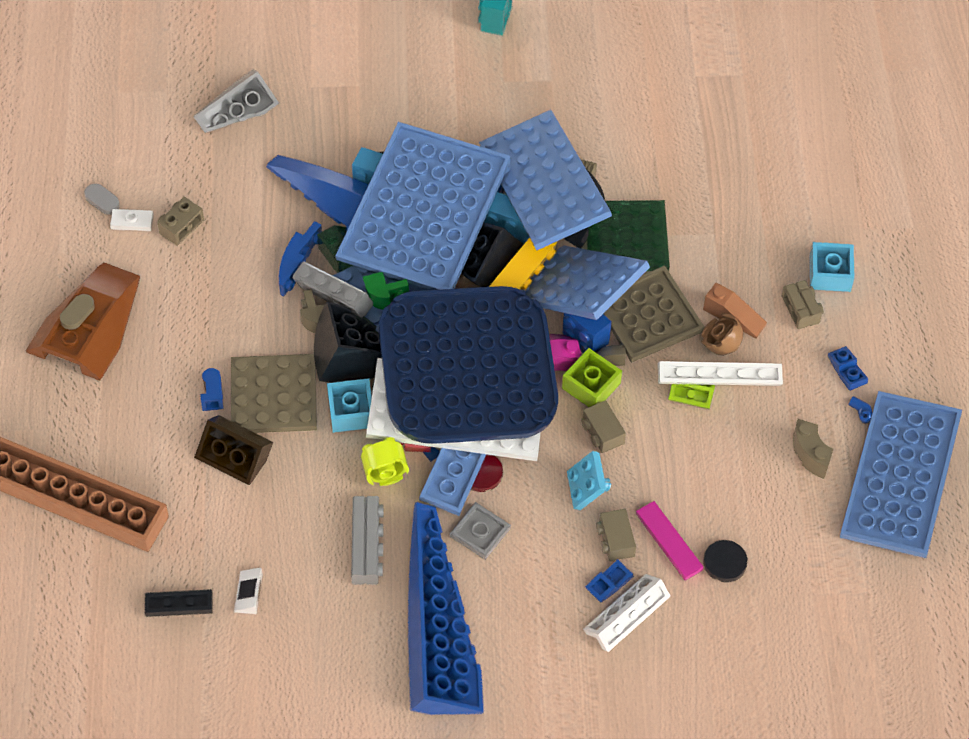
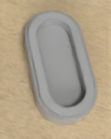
M91 184L86 187L84 192L86 200L102 213L110 215L113 209H119L118 198L102 185Z

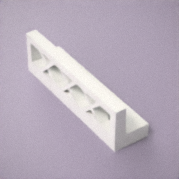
M645 574L583 630L587 635L595 637L604 651L609 652L670 597V594L662 579Z

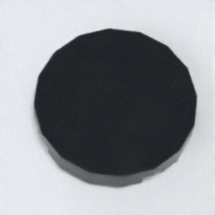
M720 540L709 545L705 551L703 564L705 571L710 577L727 583L736 581L743 576L747 568L748 558L745 550L739 544L729 540Z

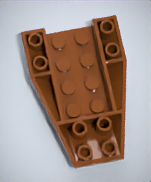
M103 262L44 320L27 347L26 353L44 360L48 354L55 355L80 365L83 375L101 381L121 347L139 285L140 275ZM78 295H90L95 304L93 312L78 328L72 330L65 329L61 325L60 314Z

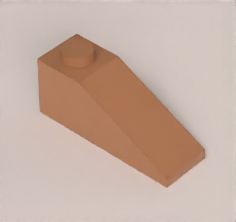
M715 282L705 296L704 311L719 319L723 318L722 314L733 315L741 324L743 332L757 339L767 325V322L735 292Z

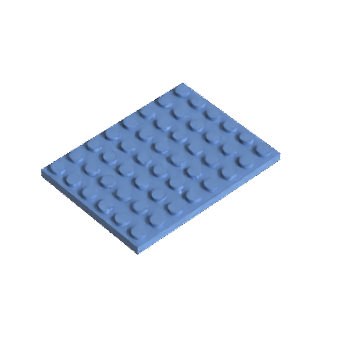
M398 122L337 251L336 260L376 273L383 272L385 276L394 279H407L408 283L429 290L454 289L510 164L511 156Z

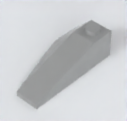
M253 69L193 117L206 133L255 116L264 115L278 105L279 102L258 71Z

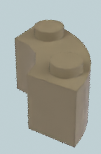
M797 419L793 435L795 454L798 455L803 462L802 465L809 472L824 479L833 448L825 445L820 439L817 424Z

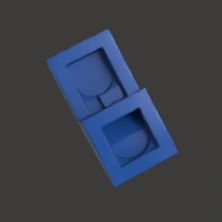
M617 559L604 573L600 572L591 580L585 588L602 603L621 589L634 575Z

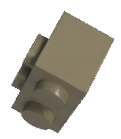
M184 196L166 214L159 218L157 222L159 234L178 246L204 221L203 209Z

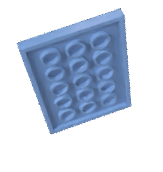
M564 245L557 250L550 261L546 260L544 262L545 267L538 276L534 274L531 278L532 283L525 292L533 300L536 299L544 309L597 320L650 266L646 260Z

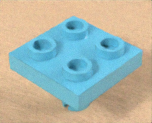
M590 452L567 471L574 509H583L602 493L610 490L611 483L608 482L611 480L604 478L599 452Z

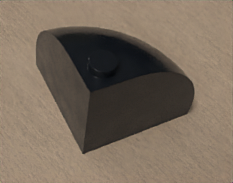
M483 222L461 273L474 284L480 287H489L524 244L504 228Z
M326 302L320 314L315 332L314 361L319 381L334 383L375 378L377 359L381 358L379 333L376 331L377 326L364 316L361 319L350 313L352 309L332 302Z

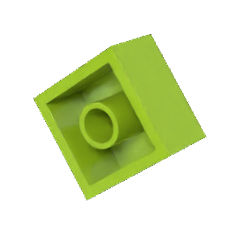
M588 348L563 375L562 389L586 406L591 407L605 401L621 384L622 370Z

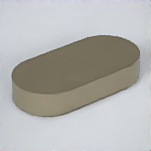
M87 294L75 297L60 314L61 325L69 330L78 328L93 312L95 308L93 298Z

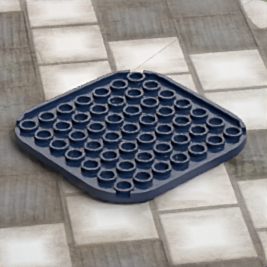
M507 286L411 291L395 297L384 308L379 321V340L387 411L395 428L404 436L426 444L520 439L534 436L550 425L557 411L559 397L548 323L540 303L526 295L525 291Z

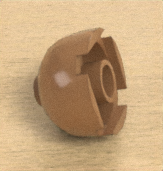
M722 314L723 318L719 320L714 318L706 325L702 332L703 341L701 340V342L713 354L724 356L733 353L739 348L743 340L742 326L731 314Z

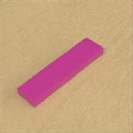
M655 501L636 511L637 517L685 581L703 571V565Z

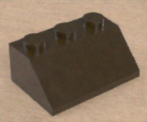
M218 415L207 420L194 458L250 485L266 463L273 442Z

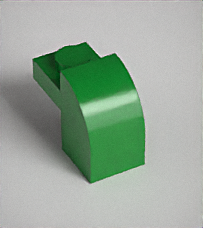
M383 272L363 276L365 291L373 301L375 308L384 310L395 297L410 292L407 279L386 284Z

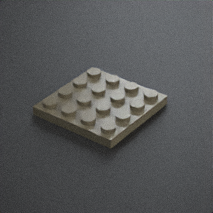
M665 266L642 275L603 313L612 321L611 331L619 344L625 347L626 355L631 363L702 333L705 328Z
M314 354L231 357V421L254 433L317 430Z

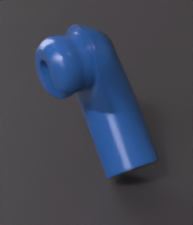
M853 396L848 405L858 410L859 418L863 423H869L872 417L871 406Z

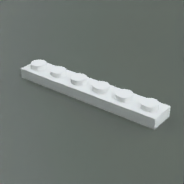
M659 361L658 384L781 386L783 384L782 364Z

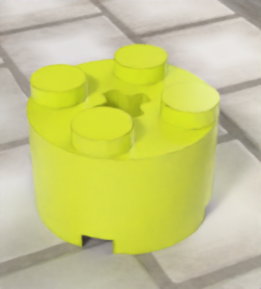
M388 437L381 442L363 446L361 460L369 484L374 485L373 482H376L380 486L391 485L402 480L405 472L408 474L409 467L403 447L399 442L395 441V438Z

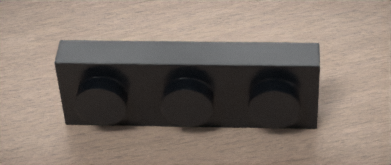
M212 589L145 593L146 617L213 613Z

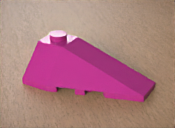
M549 334L555 371H567L582 356L578 340L563 334Z

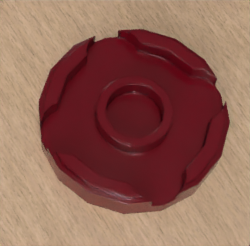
M486 454L471 490L486 492V490H492L499 485L503 477V467L498 457Z

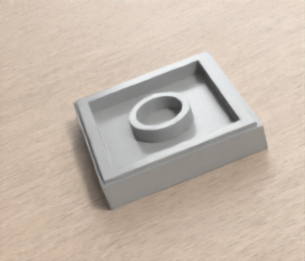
M475 502L451 531L450 537L486 560L511 529V525Z

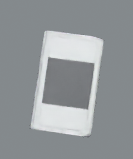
M262 568L240 571L234 613L257 614L263 575Z

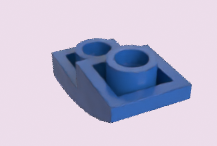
M847 346L828 353L835 371L849 391L868 384V377L858 367L857 358Z

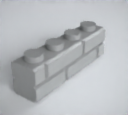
M302 262L293 275V279L302 289H312L314 295L328 302L352 309L350 313L361 319L363 316H366L373 306V301L366 292L306 262Z
M378 496L353 497L351 578L354 585L378 584L379 576H383V563H379V556H383V543H379V537H383V524H379V517L384 516L383 504H379Z

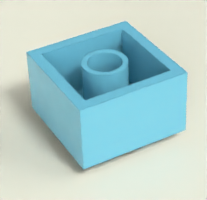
M813 242L809 255L810 286L814 290L851 292L854 282V244Z
M360 379L327 383L333 433L367 429L372 399L370 380Z

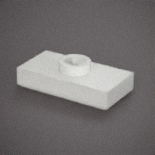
M113 209L110 227L111 230L151 231L154 214L153 211Z

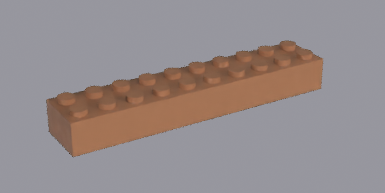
M0 437L1 492L149 552L169 518L166 504Z

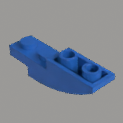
M316 221L313 222L304 235L296 232L285 249L279 269L280 295L283 297L295 286L294 273L302 262H306L313 247L316 244L318 245L323 238L322 226Z

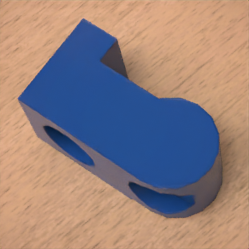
M215 368L206 369L202 374L206 394H200L202 411L224 409L220 372Z

